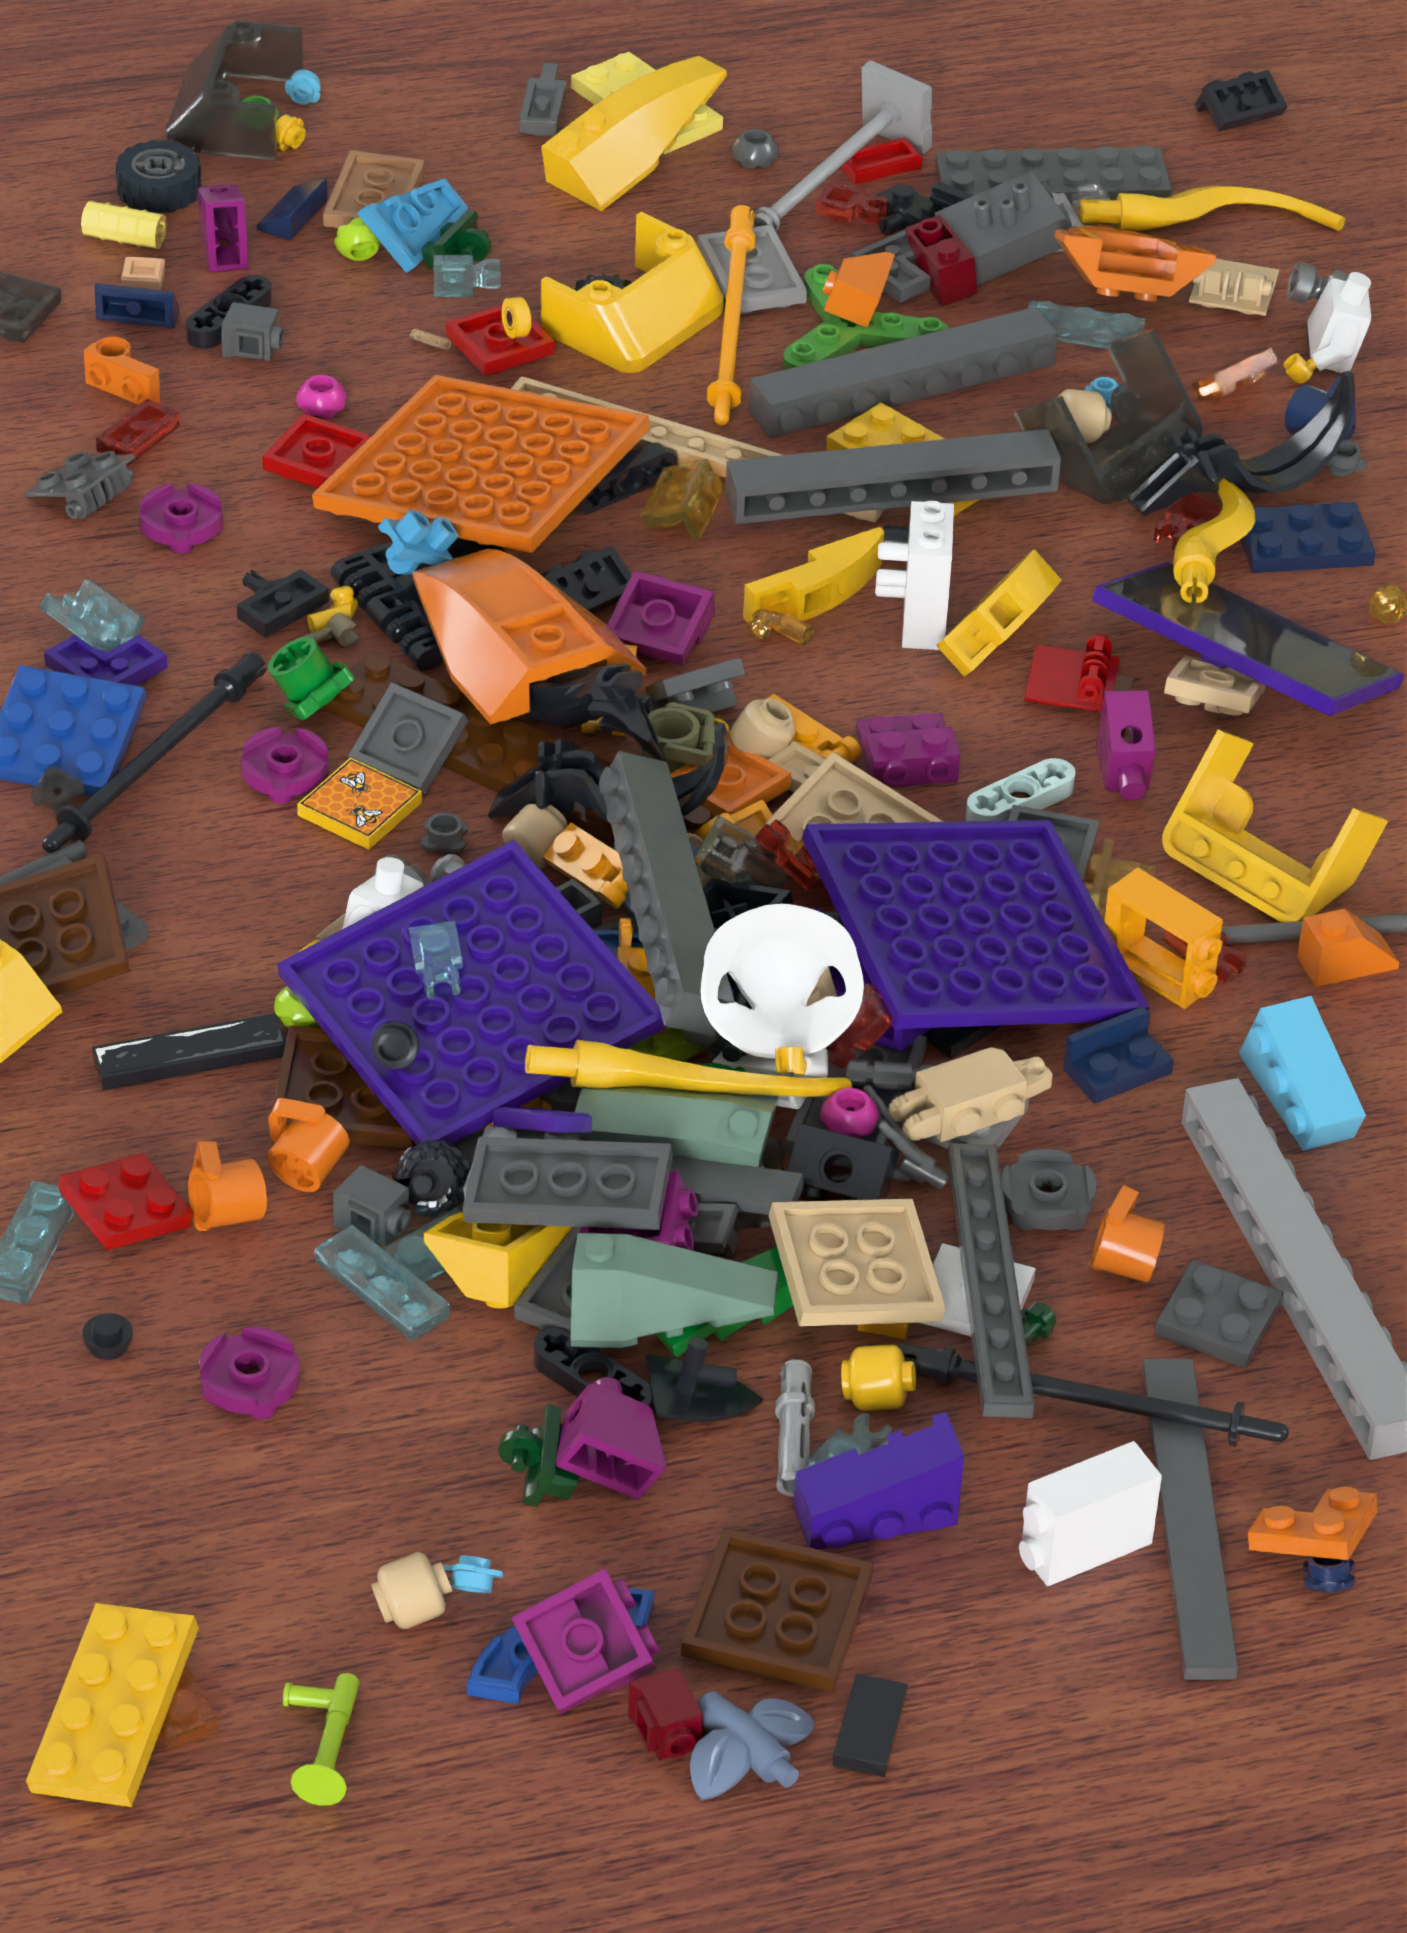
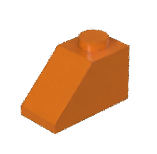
M883 252L844 258L838 273L830 270L822 293L829 295L824 311L868 328L882 295L895 254Z
M1345 908L1303 917L1297 959L1315 987L1399 969L1400 962L1381 933Z

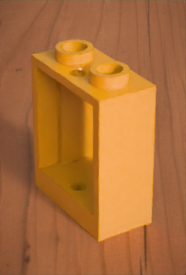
M1138 867L1108 888L1104 922L1133 977L1183 1009L1189 1007L1199 998L1207 997L1217 983L1216 967L1218 955L1222 948L1220 938L1223 919ZM1146 918L1188 943L1186 960L1181 959L1144 936Z

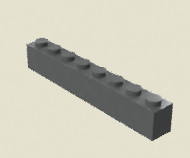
M1036 307L750 378L748 412L767 436L772 438L861 415L880 402L888 407H893L1055 365L1058 332Z
M1049 429L731 460L726 463L725 495L735 524L909 507L911 506V501L948 503L1058 491L1061 456Z
M618 751L610 767H606L601 774L599 790L604 796L607 820L612 826L615 850L619 853L623 868V880L627 883L631 898V910L635 913L639 928V941L643 943L647 959V971L652 977L655 989V1002L659 1005L664 1026L716 1036L718 1032L709 1022L701 1000L704 955L715 930L668 763ZM727 973L721 978L718 987L717 999L720 1003L724 1004L735 1002Z

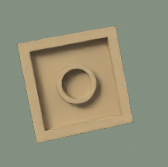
M1184 655L1167 676L1164 693L1175 696V700L1182 704L1199 705L1202 702L1205 703L1204 710L1228 715H1241L1243 712H1250L1260 698V695L1265 691L1266 685L1229 667L1220 669L1201 658Z

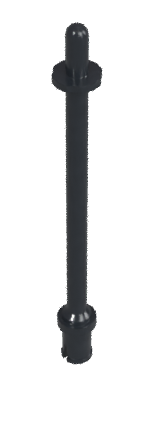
M249 651L230 669L221 670L214 677L215 688L84 804L78 809L73 806H64L56 814L58 826L42 841L44 851L48 853L55 852L70 839L84 842L92 833L91 820L225 701L236 703L245 696L247 688L267 671V668L262 667L266 664L259 654Z
M900 1341L898 1347L902 1350L905 1361H914L917 1376L937 1379V1385L949 1386L950 1382L954 1383L959 1379L977 1382L975 1362L963 1360L961 1355L956 1353V1348L944 1346L943 1350ZM1030 1373L1033 1394L1228 1432L1229 1446L1237 1447L1241 1435L1273 1442H1283L1289 1436V1429L1283 1423L1245 1416V1403L1237 1402L1233 1412L1230 1413Z

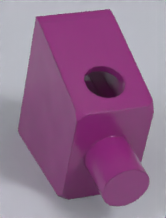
M228 184L198 188L200 236L209 272L248 269L245 201L238 186ZM219 240L231 242V245L228 247H218L220 245Z
M1148 690L1105 691L1096 741L1104 789L1109 792L1120 791L1121 797L1126 800L1142 798L1150 785L1155 757V742ZM1129 727L1131 740H1123L1121 732Z
M601 1378L593 1384H588L564 1415L556 1466L639 1500L666 1469L653 1410L647 1404L623 1395L621 1383L614 1378Z

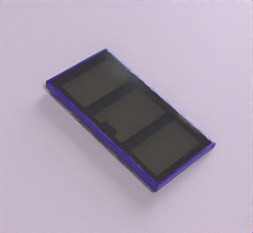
M1165 562L1097 585L1094 592L1093 602L1202 654L1201 659L1220 669L1229 667L1329 716L1396 690L1404 679L1403 673L1212 582L1208 586V595L1203 602L1196 603L1195 593H1192V603L1186 602L1181 597V586L1174 578L1173 564L1170 562Z

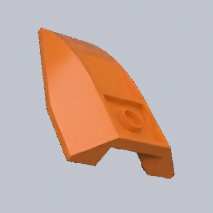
M485 549L412 571L414 584L450 678L490 725L529 713V684L546 680L564 672L587 666L593 670L599 666L604 667L606 665L626 663L631 666V671L638 670L643 676L646 675L644 665L604 622L529 565L506 552L496 549Z

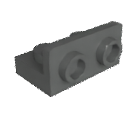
M741 658L661 680L646 686L645 689L647 695H650L653 700L652 711L665 708L666 704L675 702L708 710L712 713L736 705L737 701L731 679L744 675L745 671Z

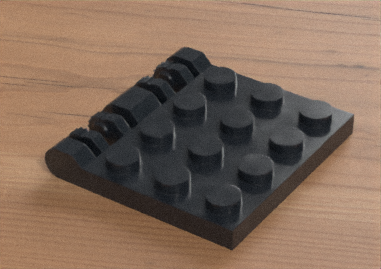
M457 538L447 549L453 559L485 549H496L506 552L500 546L481 545L476 541ZM389 541L336 561L330 571L331 577L341 587L349 586L353 589V596H357L358 605L366 611V614L383 632L387 633L386 635L393 642L401 643L399 645L400 650L420 671H427L438 667L442 663L443 657L414 584L412 573L409 575L397 574L388 565L386 550L393 542ZM421 563L416 570L432 565Z

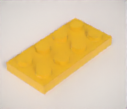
M880 402L827 436L826 449L831 451L941 440L945 438ZM980 499L948 503L954 504L955 516Z
M100 1603L95 1604L26 1779L31 1793L132 1807L199 1629L195 1616Z

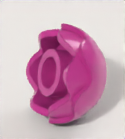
M316 375L307 379L297 391L296 403L298 407H301L304 414L329 419L338 411L344 409L347 394L341 383L333 377Z
M844 1088L832 1093L824 1101L819 1118L820 1122L824 1123L825 1130L861 1139L873 1133L875 1124L880 1120V1114L875 1101L868 1094L859 1089Z

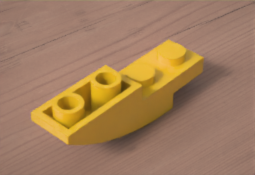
M877 527L809 550L808 563L745 584L743 618L751 627L789 615L798 624L836 607L859 591L882 565V560L878 558V547L881 542H884V530L881 527Z
M1033 549L936 646L965 677L1026 621L1053 592L1062 579Z

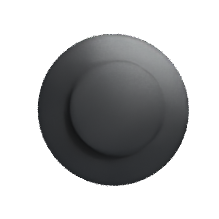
M391 1021L383 1024L373 1035V1054L376 1060L387 1068H404L410 1065L419 1053L420 1042L418 1035L410 1025L404 1022Z
M112 1313L100 1314L88 1320L84 1325L82 1331L83 1342L95 1357L104 1360L115 1359L122 1356L132 1342V1326L121 1315Z

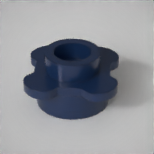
M1308 1556V1560L1303 1563V1570L1308 1573L1304 1577V1586L1326 1593L1350 1588L1355 1584V1576L1350 1574V1571L1355 1568L1354 1561L1351 1559L1339 1560Z

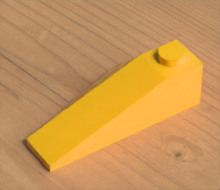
M461 1212L449 1216L424 1232V1243L466 1297L485 1301L486 1305L492 1308H508L517 1302L573 1226L465 1222L464 1214Z

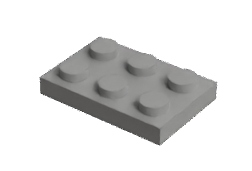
M773 226L753 227L756 242L754 249L746 254L741 313H750L754 310L775 307L786 308L791 305L806 303L807 289ZM726 231L698 235L697 246L723 292L726 303L731 252L725 247L724 243Z

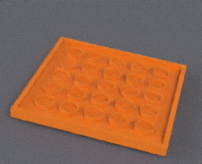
M434 375L312 494L314 509L329 511L335 515L363 518L374 523H380L385 518L400 521L411 509L421 512L426 516L430 524L437 516L447 518L458 533V538L476 541L481 545H495L510 548L516 552L532 553L650 430L649 415Z

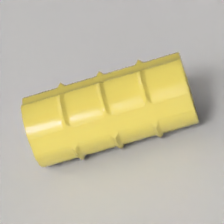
M88 201L83 210L81 220L82 234L85 236L100 238L102 241L106 239L117 241L120 244L127 243L137 245L138 247L143 246L160 249L164 242L167 228L166 216L164 214L148 212L146 209L138 210L128 206L111 205L109 202L105 204Z

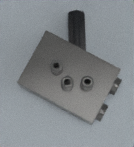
M1032 171L977 195L969 194L944 183H935L929 195L932 203L945 207V209L935 212V217L941 215L974 256L977 286L1062 249L1055 239L1056 229L1068 230L1072 226L1070 216L1065 207L1057 206L1047 183H1040Z

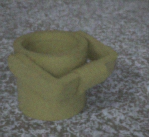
M670 702L665 705V708H659L648 714L666 759L664 762L668 763L670 774L685 764L701 767L710 760L711 755L714 753V731L716 728L714 726V715L710 711ZM642 749L643 757L656 759Z

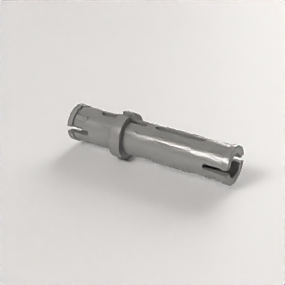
M795 1359L785 1362V1366L782 1365L780 1368L781 1395L777 1398L775 1404V1414L780 1423L776 1488L781 1494L794 1497L795 1472L808 1467L810 1450L809 1427L810 1421L815 1416V1402L810 1393L812 1367L806 1361Z

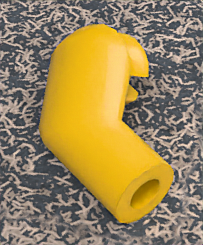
M342 586L333 589L330 593L333 600L330 608L307 616V623L311 633L327 627L329 620L339 613L347 615L352 620L358 607V599H354V592L351 587Z

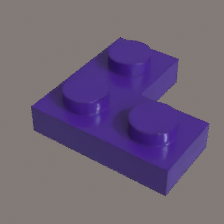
M78 633L44 651L45 665L52 671L134 686L167 669V654L140 635L135 636L107 653L97 648Z

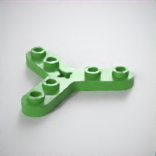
M819 264L806 271L804 285L807 289V298L823 323L784 350L782 369L786 370L846 355L860 346L873 348L949 329V327L935 317L920 318L904 316L895 312H874L868 328L826 312L824 307L829 295L822 293L830 270L838 273V270L828 264Z

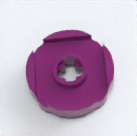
M187 483L188 490H174V484L162 485L151 490L142 498L140 504L139 522L141 533L157 543L169 545L170 549L176 553H188L194 549L195 545L210 540L220 533L224 527L221 500L211 489L202 485Z
M282 727L268 728L252 735L245 741L242 747L243 755L240 759L241 776L250 787L263 794H268L269 799L273 802H290L296 795H301L315 789L329 777L327 746L318 735L306 729L296 728V734H282Z
M242 1328V1335L232 1336L228 1339L226 1338V1332L216 1336L206 1345L199 1360L203 1398L224 1410L249 1414L255 1419H267L276 1413L277 1407L287 1402L294 1395L300 1383L299 1357L297 1358L293 1352L292 1343L284 1335L267 1328ZM252 1366L258 1367V1372L255 1374H243L239 1371H248Z

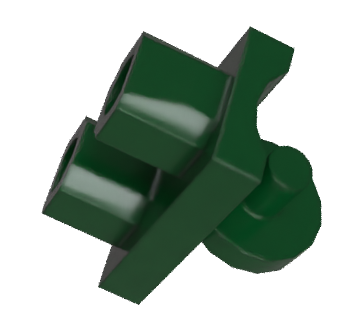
M466 211L456 222H447L440 229V238L437 242H427L422 247L421 252L426 267L428 269H441L444 280H454L472 261H483L491 253L492 247L489 234L485 230H479L477 227V211Z
M548 1403L544 1408L543 1424L532 1429L530 1432L528 1426L518 1425L515 1430L505 1433L500 1438L498 1447L500 1458L505 1463L511 1465L513 1471L520 1473L526 1470L522 1503L534 1507L538 1506L544 1494L569 1500L579 1480V1475L556 1466L562 1424L560 1423L562 1408Z

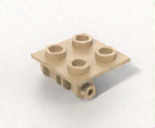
M1215 258V263L1193 279L1194 286L1189 302L1201 304L1208 308L1219 307L1240 311L1247 315L1259 314L1266 316L1279 275V269Z

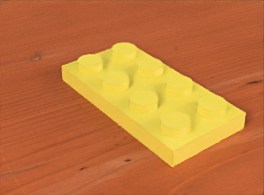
M626 52L571 75V89L595 105L618 89L656 70L631 52ZM699 105L694 111L693 121L688 127L683 126L676 134L675 144L670 150L665 149L662 153L665 155L723 130V116L707 105Z

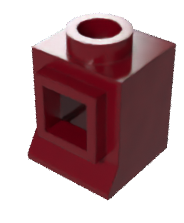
M679 1667L629 1682L628 1717L635 1721V1726L648 1751H654L659 1761L670 1757H681L693 1751L697 1742L702 1739L703 1713Z

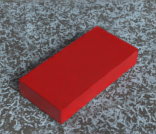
M904 137L863 147L846 161L840 169L856 185L922 168L923 157Z

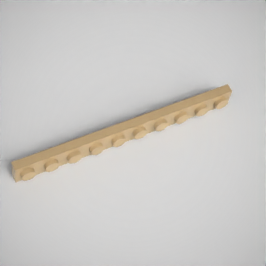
M523 376L511 388L513 390L649 415ZM649 415L650 430L631 449L634 451L648 444L658 442L676 456L677 464L725 478L727 461L782 455ZM885 509L843 514L853 516L859 520L876 523Z

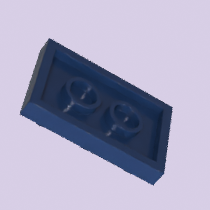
M1335 502L1332 504L1316 505L1296 504L1293 506L1269 508L1254 507L1255 524L1252 530L1240 539L1252 573L1374 566L1376 554L1356 502Z

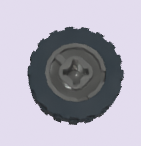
M152 140L146 143H137L131 148L128 147L124 150V153L117 157L118 196L120 195V200L123 203H127L129 207L139 210L146 209L148 212L154 213L174 212L177 209L188 207L190 203H194L197 200L198 188L202 187L201 162L198 154H195L194 150L190 147L187 148L178 142Z

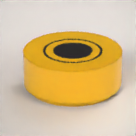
M522 297L506 298L502 304L503 326L510 338L526 337L531 329L530 309Z

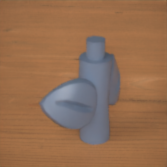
M716 1691L708 1692L698 1700L697 1703L703 1713L702 1728L709 1733L697 1742L692 1751L690 1774L695 1793L701 1801L719 1796L734 1787L742 1780L750 1768L765 1782L769 1783L776 1780L785 1788L792 1786L797 1781L799 1771L790 1764L791 1755L784 1747L794 1745L811 1734L815 1721L809 1714L798 1706L777 1698L761 1700L749 1713L743 1711Z

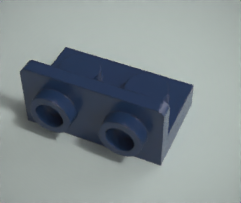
M1144 1007L1089 1028L1081 1029L1067 1037L1063 1070L1094 1104L1172 1074L1174 1060L1148 1033L1150 1013Z

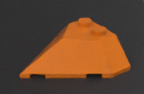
M1103 223L1097 224V227L1086 225L1071 227L1069 230L1056 229L1055 239L1084 280L1097 287L1096 293L1106 296L1119 297L1121 290L1134 292L1135 299L1156 302L1158 295L1171 297L1212 266L1216 258L1215 254L1205 249L1176 245L1174 241L1130 230L1113 228L1114 226Z

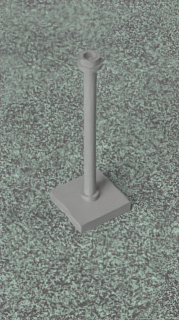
M872 60L867 62L862 67V128L770 208L760 207L756 210L753 227L772 225L777 232L780 228L779 220L877 134L891 141L905 137L920 154L924 155L932 147V87Z

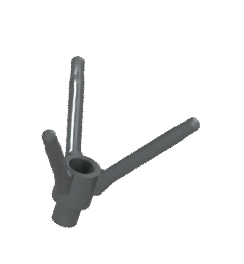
M866 1085L863 1088V1092L875 1101L879 1114L884 1120L879 1124L880 1130L904 1154L894 1171L892 1181L909 1182L913 1179L921 1185L926 1181L941 1190L949 1178V1173L934 1165L936 1160L922 1152L912 1140L910 1141L906 1137L902 1126L888 1113V1107L870 1085ZM852 1173L833 1174L831 1178L835 1183H841L846 1181Z

